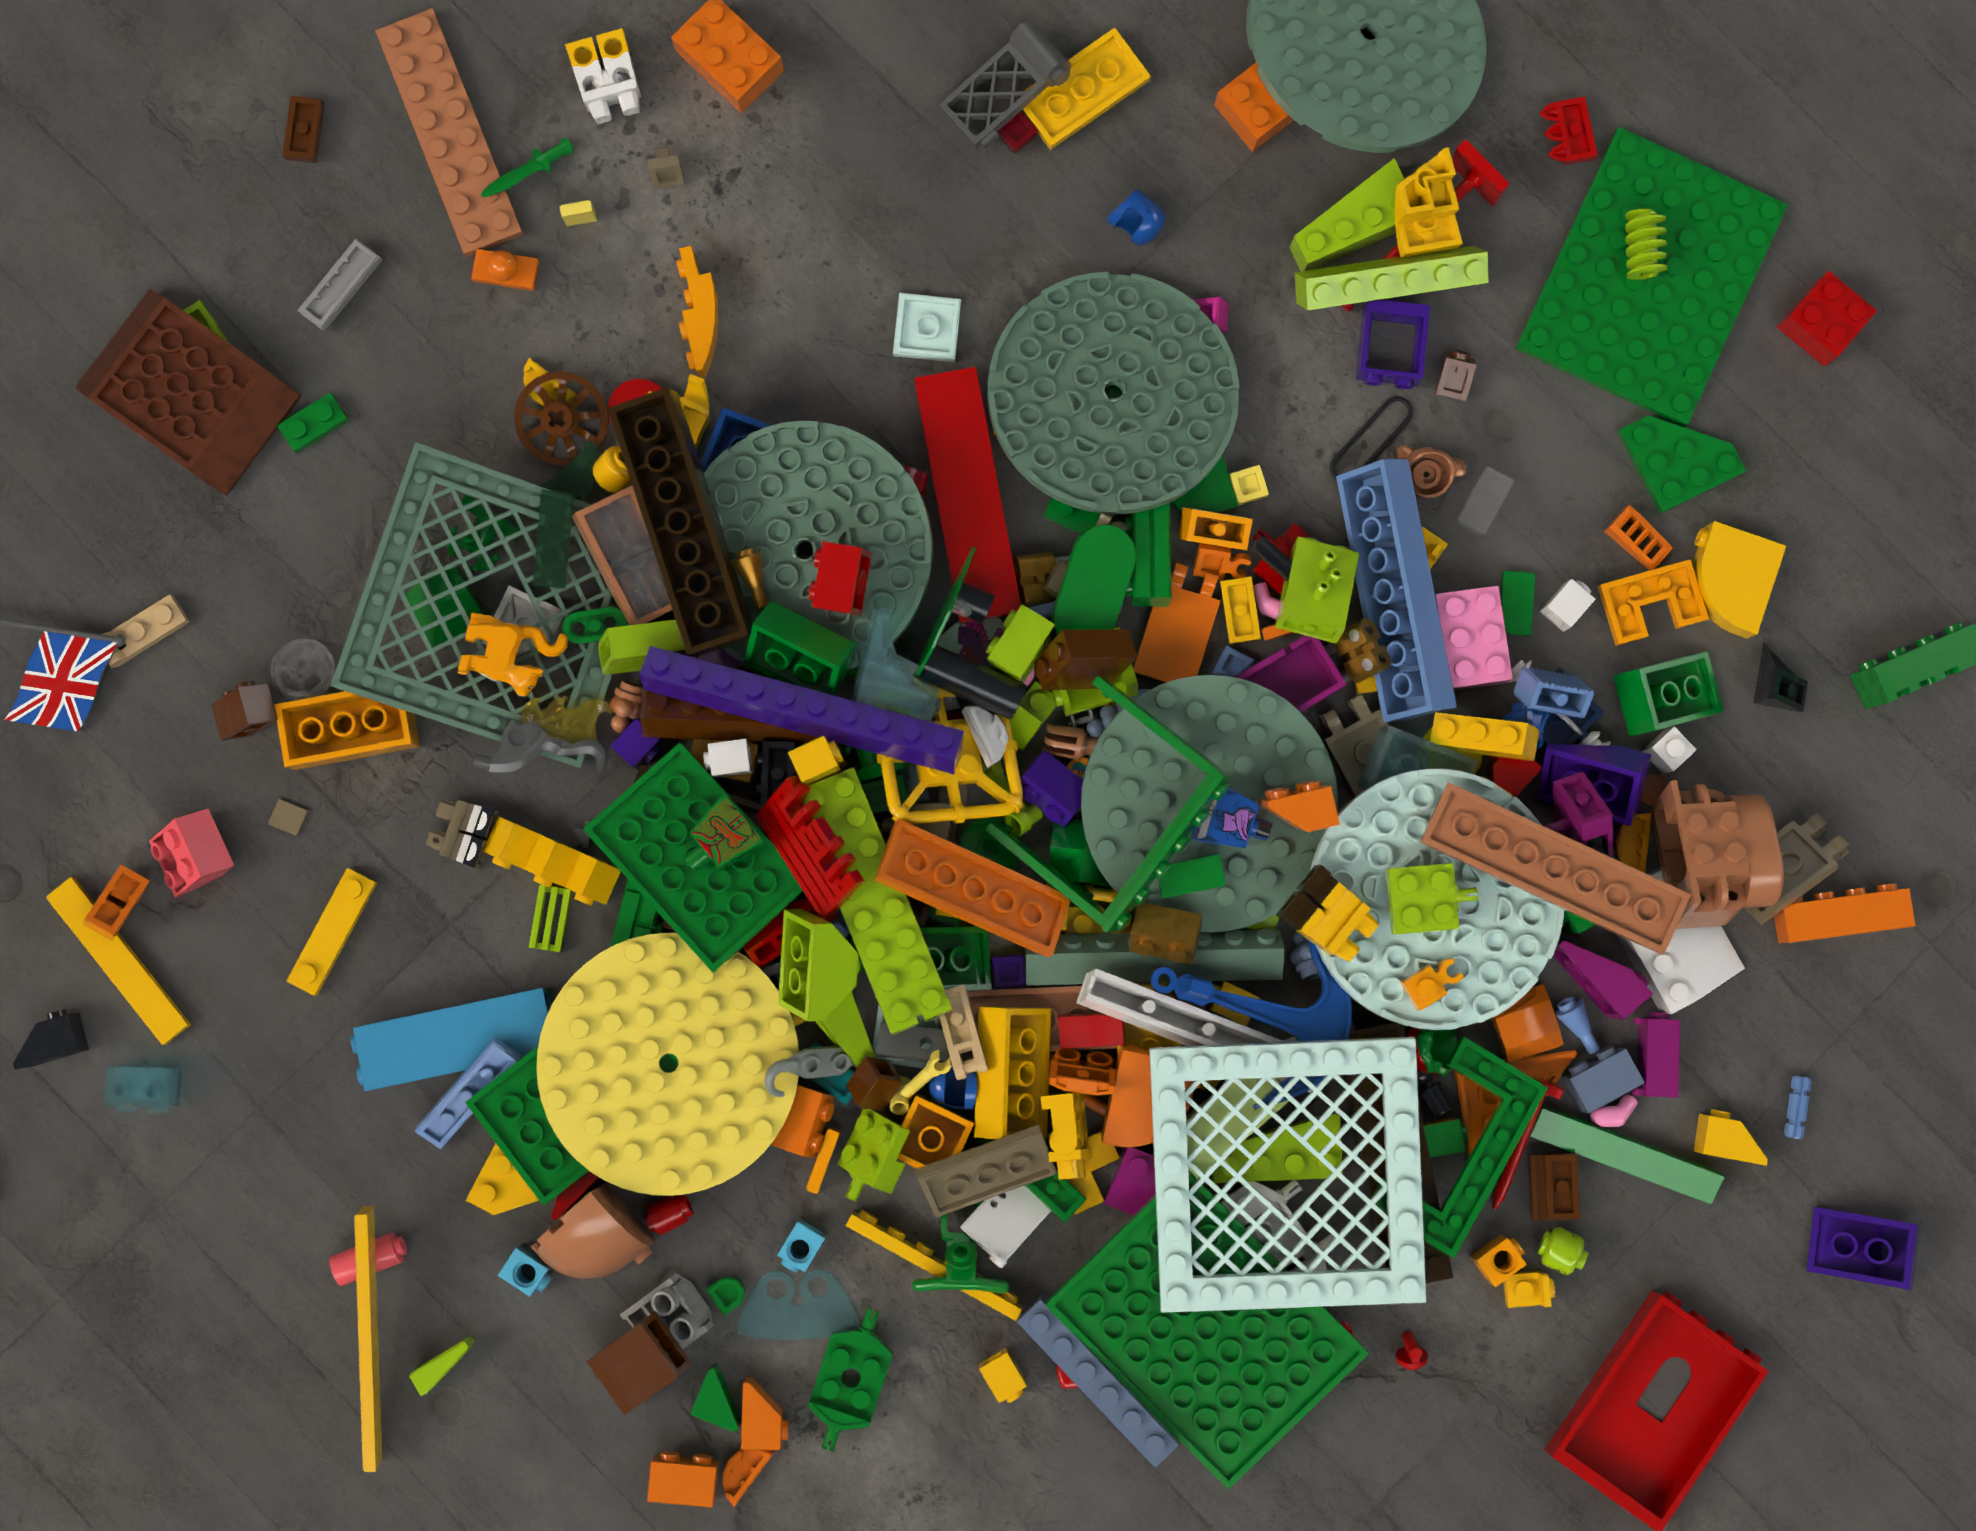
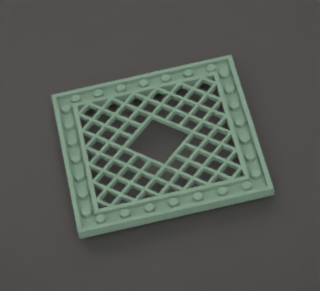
M415 442L331 687L501 742L503 731L511 720L516 721V725L535 721L537 726L543 728L547 735L571 744L579 740L590 739L612 674H602L597 648L599 641L588 643L587 648H585L584 644H579L581 653L567 660L564 654H560L558 656L561 662L545 669L538 655L540 652L535 649L530 638L525 639L531 652L516 658L515 664L518 665L517 663L534 656L539 668L543 670L542 676H544L551 692L536 700L532 692H530L528 697L531 702L514 709L507 693L515 689L512 686L504 689L499 681L495 682L500 692L486 699L483 698L476 683L487 678L484 675L473 679L469 671L466 674L469 681L454 689L452 688L445 672L459 666L461 653L455 642L465 638L466 632L453 638L445 622L458 615H462L468 627L470 620L455 592L511 565L516 570L541 622L533 626L537 628L544 626L551 640L549 644H554L557 639H555L548 623L562 616L566 618L569 613L583 606L586 610H591L589 604L602 597L603 600L600 608H618L608 586L605 588L599 576L600 571L599 569L596 570L589 556L590 551L589 549L586 550L580 538L581 534L572 518L574 513L591 504ZM436 485L447 488L432 495ZM456 492L478 500L463 506ZM451 493L458 509L442 516L435 499ZM430 503L438 518L422 525ZM487 503L509 511L494 517ZM482 504L489 520L473 527L466 510ZM461 513L469 529L452 536L445 520ZM513 514L520 531L504 537L497 521ZM518 514L539 522L525 528ZM441 523L448 539L432 546L424 530ZM492 524L500 540L484 547L476 531ZM549 525L570 533L556 539ZM544 526L551 541L535 549L528 532ZM420 533L427 549L412 555ZM472 534L479 550L463 557L455 541ZM523 535L531 551L515 558L507 542ZM574 536L582 552L566 559L558 543ZM451 543L458 560L442 567L435 550ZM503 545L510 561L494 568L487 551ZM554 546L561 562L546 569L538 553ZM430 553L438 569L421 577L413 560ZM482 554L490 570L473 577L466 561ZM533 555L541 571L525 578L517 562ZM584 556L592 572L576 579L568 563ZM408 564H410L417 579L401 586ZM461 564L469 580L452 587L445 571ZM564 566L572 582L556 589L548 573ZM441 574L448 590L432 597L424 581ZM544 576L551 592L535 599L528 582ZM595 577L602 593L586 600L579 583ZM419 583L427 600L411 607L403 591ZM574 586L582 602L566 609L558 593ZM399 593L406 610L391 616ZM451 594L459 610L442 618L434 601ZM554 596L561 612L545 619L538 603ZM430 604L438 620L421 627L413 611ZM409 614L417 630L400 637L392 621ZM606 618L604 626L606 628L615 627V621L612 618ZM440 624L448 641L432 648L424 632ZM573 624L572 631L579 635V633L584 631V627L576 630ZM387 625H389L396 640L380 647ZM420 634L427 651L411 658L403 641ZM477 639L475 643L479 651L472 655L484 656L486 648H483L480 640ZM399 644L406 661L390 668L382 651ZM451 645L459 661L442 668L434 652ZM377 654L385 670L373 666ZM430 655L438 671L421 678L413 662ZM583 657L577 677L575 678L569 663ZM409 665L417 680L393 672ZM564 666L572 682L555 689L548 673ZM441 675L448 691L424 682ZM472 685L479 701L456 694V692ZM573 687L567 707L565 708L558 694ZM503 696L510 711L487 703ZM554 696L561 713L545 719L538 703ZM533 706L541 721L517 713ZM563 717L560 727L549 724ZM544 751L539 754L581 768L585 754L554 756L550 751Z

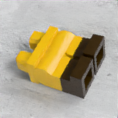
M1314 865L1296 888L1299 891H1294L1276 915L1326 954L1336 955L1350 962L1359 952L1360 948L1348 939L1349 935L1356 929L1365 938H1369L1377 929L1379 923L1368 913L1371 909L1368 905L1330 875L1331 873L1324 866Z

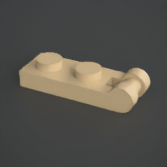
M167 595L113 630L103 633V635L115 637L122 634L126 639L125 644L127 646L122 650H119L117 647L109 662L111 668H116L190 623L173 595Z
M963 984L945 990L952 1011L939 1016L956 1079L967 1078V1074L978 1071L979 1074L989 1071L966 987ZM972 1051L974 1058L962 1061L961 1054Z

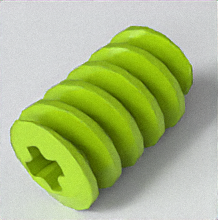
M1637 209L1627 212L1625 219L1629 222L1625 225V230L1629 234L1626 236L1625 241L1629 245L1626 249V255L1630 259L1627 260L1626 267L1631 271L1626 276L1630 280L1653 278L1658 273L1668 269L1667 265L1658 263L1659 260L1667 258L1666 252L1658 251V248L1667 245V241L1657 239V236L1667 232L1666 228L1657 226L1658 223L1666 221V216L1657 214L1656 211L1651 209Z

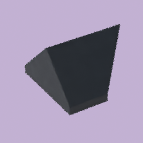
M1763 643L1754 704L1803 712L1808 681L1796 676Z

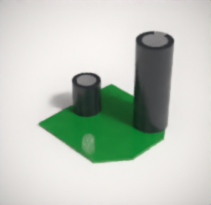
M972 547L937 613L914 675L924 682L1011 720L1023 698L1026 684L936 645L951 611L982 624L994 600V594L963 581L976 549Z

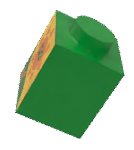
M1451 1117L1423 1123L1430 1158L1466 1151L1464 1143L1469 1141L1468 1132L1465 1124L1460 1123V1119Z

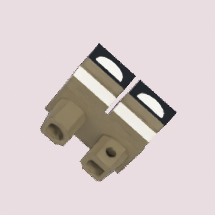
M441 800L436 816L449 820L450 823L446 833L431 829L426 845L440 851L439 855L456 860L473 868L481 869L487 854L483 852L487 841L467 835L464 831L489 838L501 812L457 800V802Z

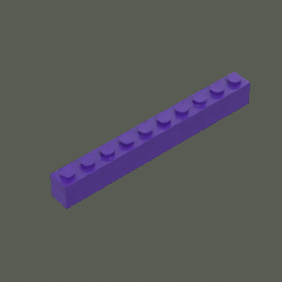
M653 646L649 647L639 674L643 688L646 691L818 738L825 736L829 741L834 740L840 744L950 774H955L964 746V731Z

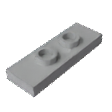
M355 238L297 311L325 332L383 259Z

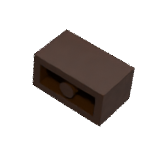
M255 681L238 683L235 685V690L222 693V698L212 704L221 741L251 737L278 720L268 683L255 685Z

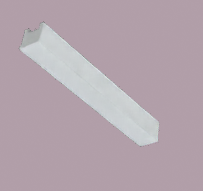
M1098 969L1086 973L1076 1002L1186 1046L1285 1042ZM1276 1077V1079H1277L1278 1081H1280V1082H1282L1283 1080H1285L1286 1078H1288V1077Z

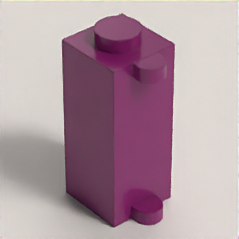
M1650 1012L1649 1018H1634L1633 1024H1639L1638 1071L1645 1083L1633 1089L1632 1095L1678 1098L1680 1020L1669 1019V1014L1661 1012Z

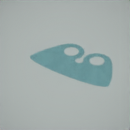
M826 1270L810 1271L801 1279L799 1286L800 1296L803 1297V1304L801 1306H795L792 1303V1298L795 1296V1285L791 1277L784 1272L774 1271L765 1274L754 1287L740 1316L737 1332L744 1336L760 1339H816L830 1337L832 1331L859 1328L860 1323L845 1291L834 1276ZM814 1277L825 1279L828 1285L826 1294L819 1298L811 1296L807 1289L809 1281ZM772 1279H781L787 1285V1293L781 1299H773L767 1293V1285Z

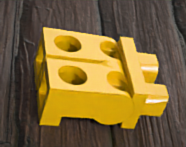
M1070 1093L1040 1096L1042 1110H1051L1053 1131L1050 1135L1049 1143L1054 1152H1048L1049 1162H1057L1059 1180L1086 1177L1084 1159L1092 1158L1091 1148L1086 1149L1088 1145V1131L1084 1094Z

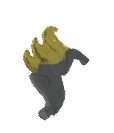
M562 696L552 701L547 708L538 711L535 706L540 701V698L531 699L522 710V725H516V721L511 720L503 731L500 749L496 755L487 757L475 754L473 767L486 769L492 773L512 772L525 767L540 753L550 751L554 756L591 754L596 759V770L602 772L605 767L606 753L603 746L598 743L595 724L597 717L602 712L611 714L613 710L608 703L600 699H591L583 702L579 707L571 710L566 709L563 703L568 699V696Z

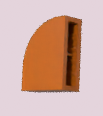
M1125 1043V1045H1120L1115 1068L1114 1094L1109 1095L1101 1131V1141L1103 1144L1118 1147H1139L1153 1143L1149 1048ZM1184 1081L1185 1091L1194 1081ZM1185 1100V1106H1186V1112H1187V1110H1188L1190 1104Z

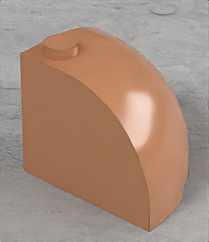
M604 1183L588 1193L560 1218L561 1221L552 1228H549L537 1240L538 1242L531 1246L539 1258L555 1271L578 1279H596L614 1274L625 1268L632 1261L639 1265L653 1253L649 1247L656 1240L607 1183Z

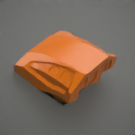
M1544 984L1533 986L1513 1006L1499 1015L1490 1018L1498 1035L1497 1040L1502 1055L1506 1056L1503 1060L1508 1064L1564 1045L1561 1031Z
M1061 1047L1056 1049L1055 1054H1051L1049 1063L1050 1085L1064 1092L1092 1096L1114 1094L1116 1069L1114 1068V1063H1112L1113 1059L1109 1054L1094 1051L1087 1055V1060L1080 1059L1081 1054L1078 1050L1074 1048L1061 1049Z

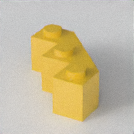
M498 816L483 849V852L494 857L492 863L508 870L511 865L520 867L535 875L533 881L551 888L552 883L566 887L576 893L574 899L592 906L594 901L604 905L607 904L621 873L618 868L604 861L586 855L572 847Z

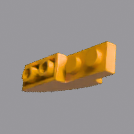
M692 246L679 248L681 259L676 260L680 278L686 277L689 288L683 291L687 307L691 309L682 311L684 321L678 323L683 341L689 340L691 351L686 352L690 370L696 369L698 376L704 378L707 376L717 343L718 300L711 272L700 275Z

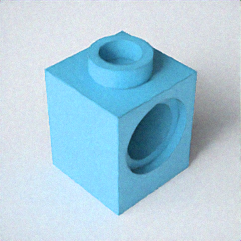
M800 1218L777 1255L782 1258L781 1264L793 1272L797 1273L799 1269L805 1272L827 1234ZM796 1240H804L809 1245V1253L805 1256L796 1255L793 1252L792 1243Z
M523 1244L515 1248L497 1275L529 1297L535 1294L537 1290L542 1293L553 1278L549 1274L552 1268ZM523 1264H529L534 1267L536 1271L534 1280H527L523 1277L521 1272Z

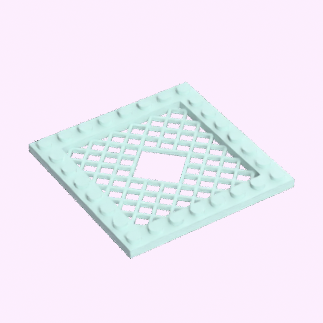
M1414 1037L1149 1048L1161 1313L1426 1302L1416 1039ZM1382 1073V1084L1372 1074ZM1359 1074L1350 1085L1338 1076ZM1327 1075L1317 1086L1313 1085L1305 1077ZM1366 1076L1379 1087L1367 1101L1354 1090ZM1276 1077H1293L1284 1088L1272 1079ZM1260 1078L1251 1089L1239 1080ZM1332 1078L1345 1088V1091L1334 1102L1321 1092ZM1299 1079L1313 1090L1301 1104L1288 1093ZM1206 1080L1227 1081L1216 1090ZM1266 1080L1279 1091L1278 1095L1268 1105L1254 1094ZM1184 1081H1194L1185 1091ZM1233 1082L1246 1092V1095L1235 1106L1222 1096L1223 1092ZM1200 1083L1213 1094L1202 1108L1189 1097ZM1350 1093L1363 1104L1351 1118L1338 1107ZM1382 1093L1383 1116L1371 1106ZM1316 1095L1330 1106L1318 1120L1305 1109ZM1283 1096L1297 1107L1285 1121L1272 1110ZM1250 1098L1263 1108L1261 1113L1252 1122L1239 1111ZM1217 1099L1231 1110L1219 1124L1206 1113ZM1185 1100L1198 1111L1187 1124ZM1367 1109L1380 1120L1368 1134L1355 1123ZM1334 1110L1347 1121L1335 1135L1322 1124ZM1300 1112L1314 1123L1302 1137L1289 1126ZM1268 1113L1281 1124L1269 1138L1256 1127ZM1234 1115L1238 1116L1248 1126L1236 1139L1223 1128ZM1201 1116L1215 1127L1204 1140H1201L1190 1129ZM1351 1126L1364 1137L1352 1151L1339 1140ZM1383 1126L1385 1149L1372 1139ZM1318 1127L1331 1138L1320 1152L1306 1141ZM1285 1129L1332 1171L1289 1219L1242 1177ZM1252 1130L1265 1141L1253 1155L1240 1144ZM1218 1132H1221L1232 1143L1221 1156L1207 1145ZM1187 1134L1199 1144L1189 1156L1187 1153ZM1368 1142L1381 1153L1370 1166L1366 1165L1357 1156ZM1335 1143L1348 1154L1337 1168L1323 1157ZM1236 1147L1249 1158L1238 1172L1224 1161ZM1203 1148L1216 1159L1205 1173L1191 1162ZM1352 1159L1366 1170L1354 1183L1341 1173ZM1384 1159L1386 1182L1374 1172ZM1220 1164L1233 1175L1222 1189L1209 1178ZM1188 1166L1200 1176L1190 1189ZM1369 1175L1383 1186L1371 1199L1358 1189ZM1337 1176L1350 1187L1338 1201L1325 1190ZM1237 1180L1251 1191L1239 1205L1226 1194ZM1204 1182L1217 1192L1206 1206L1193 1195ZM1386 1191L1387 1214L1375 1204ZM1354 1192L1367 1203L1355 1217L1342 1206ZM1321 1193L1334 1204L1322 1218L1309 1207ZM1254 1196L1268 1207L1257 1220L1253 1219L1243 1209ZM1222 1197L1235 1208L1223 1222L1210 1211ZM1190 1200L1201 1209L1200 1213L1191 1222ZM1371 1208L1384 1219L1372 1232L1359 1221ZM1338 1209L1351 1220L1340 1233H1337L1327 1223L1329 1218ZM1305 1210L1318 1221L1306 1235L1293 1224ZM1271 1212L1275 1213L1285 1223L1273 1236L1260 1225ZM1239 1213L1252 1224L1241 1237L1227 1226ZM1206 1214L1219 1225L1208 1238L1204 1237L1195 1228ZM1355 1225L1368 1235L1357 1249L1344 1239L1346 1234ZM1387 1225L1389 1248L1376 1237ZM1322 1226L1335 1237L1324 1250L1311 1240ZM1289 1227L1302 1238L1290 1252L1277 1241ZM1256 1229L1269 1239L1258 1253L1244 1242ZM1223 1230L1236 1241L1225 1254L1212 1244L1214 1239ZM1191 1232L1203 1242L1193 1254ZM1372 1241L1385 1251L1373 1265L1361 1255L1363 1250ZM1339 1242L1352 1252L1341 1266L1328 1256ZM1306 1243L1319 1254L1308 1267L1295 1257ZM1273 1244L1286 1255L1275 1268L1262 1258ZM1240 1246L1253 1256L1242 1270L1229 1259ZM1207 1247L1220 1258L1209 1271L1196 1261ZM1356 1258L1368 1267V1269L1347 1268ZM1389 1258L1390 1268H1379ZM1323 1259L1336 1269L1313 1271ZM1290 1260L1302 1270L1280 1272ZM1257 1262L1269 1271L1264 1273H1247ZM1226 1263L1237 1274L1215 1273ZM1192 1264L1204 1275H1193Z

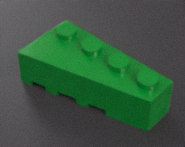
M1961 621L1944 628L1945 635L1936 638L1933 633L1916 640L1917 647L1907 650L1904 645L1887 652L1888 659L1878 662L1877 658H1873L1859 664L1860 671L1851 674L1850 678L1864 709L1890 703L1899 699L1898 697L1921 689L1920 686L1923 687L1947 678L1949 674L1952 675L1976 665V623L1964 626Z

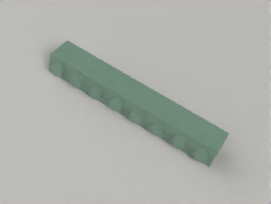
M1263 928L1260 930L1236 929L1223 932H1200L1193 964L1176 963L1169 959L1142 956L1138 953L1130 952V933L1060 934L1054 954L1049 958L1025 948L1026 985L1083 984L1086 973L1094 969L1104 971L1132 983H1150L1152 972L1161 967L1172 969L1177 978L1187 973L1210 981L1283 979L1284 943L1281 929ZM1161 974L1158 978V982L1169 981L1165 974Z

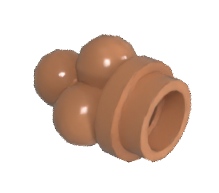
M622 680L620 687H616L614 692L616 696L610 701L611 710L616 713L611 720V726L614 731L623 733L630 725L629 718H640L642 686Z

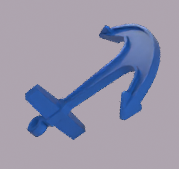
M1308 939L1311 957L1322 980V991L1319 999L1307 1008H1294L1219 991L1214 988L1210 980L1197 978L1187 973L1177 978L1175 972L1168 967L1158 968L1150 976L1151 987L1158 993L1164 994L1173 990L1177 999L1189 1001L1199 1006L1210 1002L1285 1031L1295 1037L1298 1042L1348 1040L1352 1017L1351 997L1330 974L1322 961L1316 945ZM1161 974H1165L1169 978V983L1165 987L1161 986L1158 982ZM1327 1075L1305 1077L1316 1086ZM1293 1077L1286 1078L1279 1085L1284 1088ZM1299 1079L1288 1093L1294 1098L1311 1088ZM1273 1087L1261 1100L1268 1105L1278 1095L1279 1091ZM1283 1096V1098L1278 1103L1287 1101L1288 1099L1285 1096ZM1258 1103L1253 1105L1254 1110L1261 1107Z

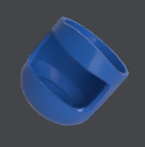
M1137 188L1107 217V222L1114 228L1119 227L1131 236L1130 241L1134 244L1146 245L1153 241L1161 232L1166 218L1162 208Z
M951 1065V1069L947 1073L933 1077L929 1081L931 1100L942 1107L973 1110L977 1095L976 1071L967 1074V1078L957 1080Z

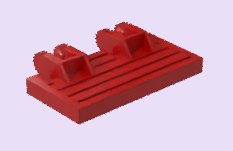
M797 775L787 777L755 816L819 917L828 919L836 913L865 880L858 869L846 873L856 860L852 853L845 854L839 859L835 856L845 843L842 837H836L824 817L812 820L821 808L818 800L810 801L804 806L801 803L810 792L809 786L806 783L802 784Z

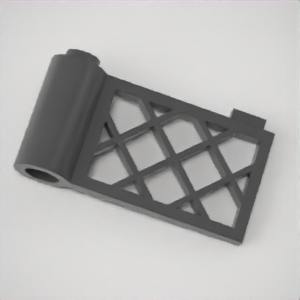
M1026 21L1013 31L1009 42L946 97L939 106L977 149L980 146L986 148L999 137L997 131L1048 86H1059L1065 83L1070 76L1071 63L1033 22ZM1011 55L1015 59L1014 71H999L1000 63ZM1019 78H1032L1036 82L1027 92H1018ZM982 79H992L990 92H976L977 84ZM998 79H1013L1011 92H997ZM989 99L988 113H973L975 100ZM996 99H1010V106L1005 112L994 113ZM959 100H968L967 113H954L950 108ZM972 120H987L986 128L975 137L971 132Z

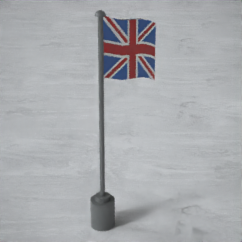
M0 618V625L43 631L28 661L17 699L4 720L80 731L93 709L104 671L117 647L125 644V637L122 634L115 637Z

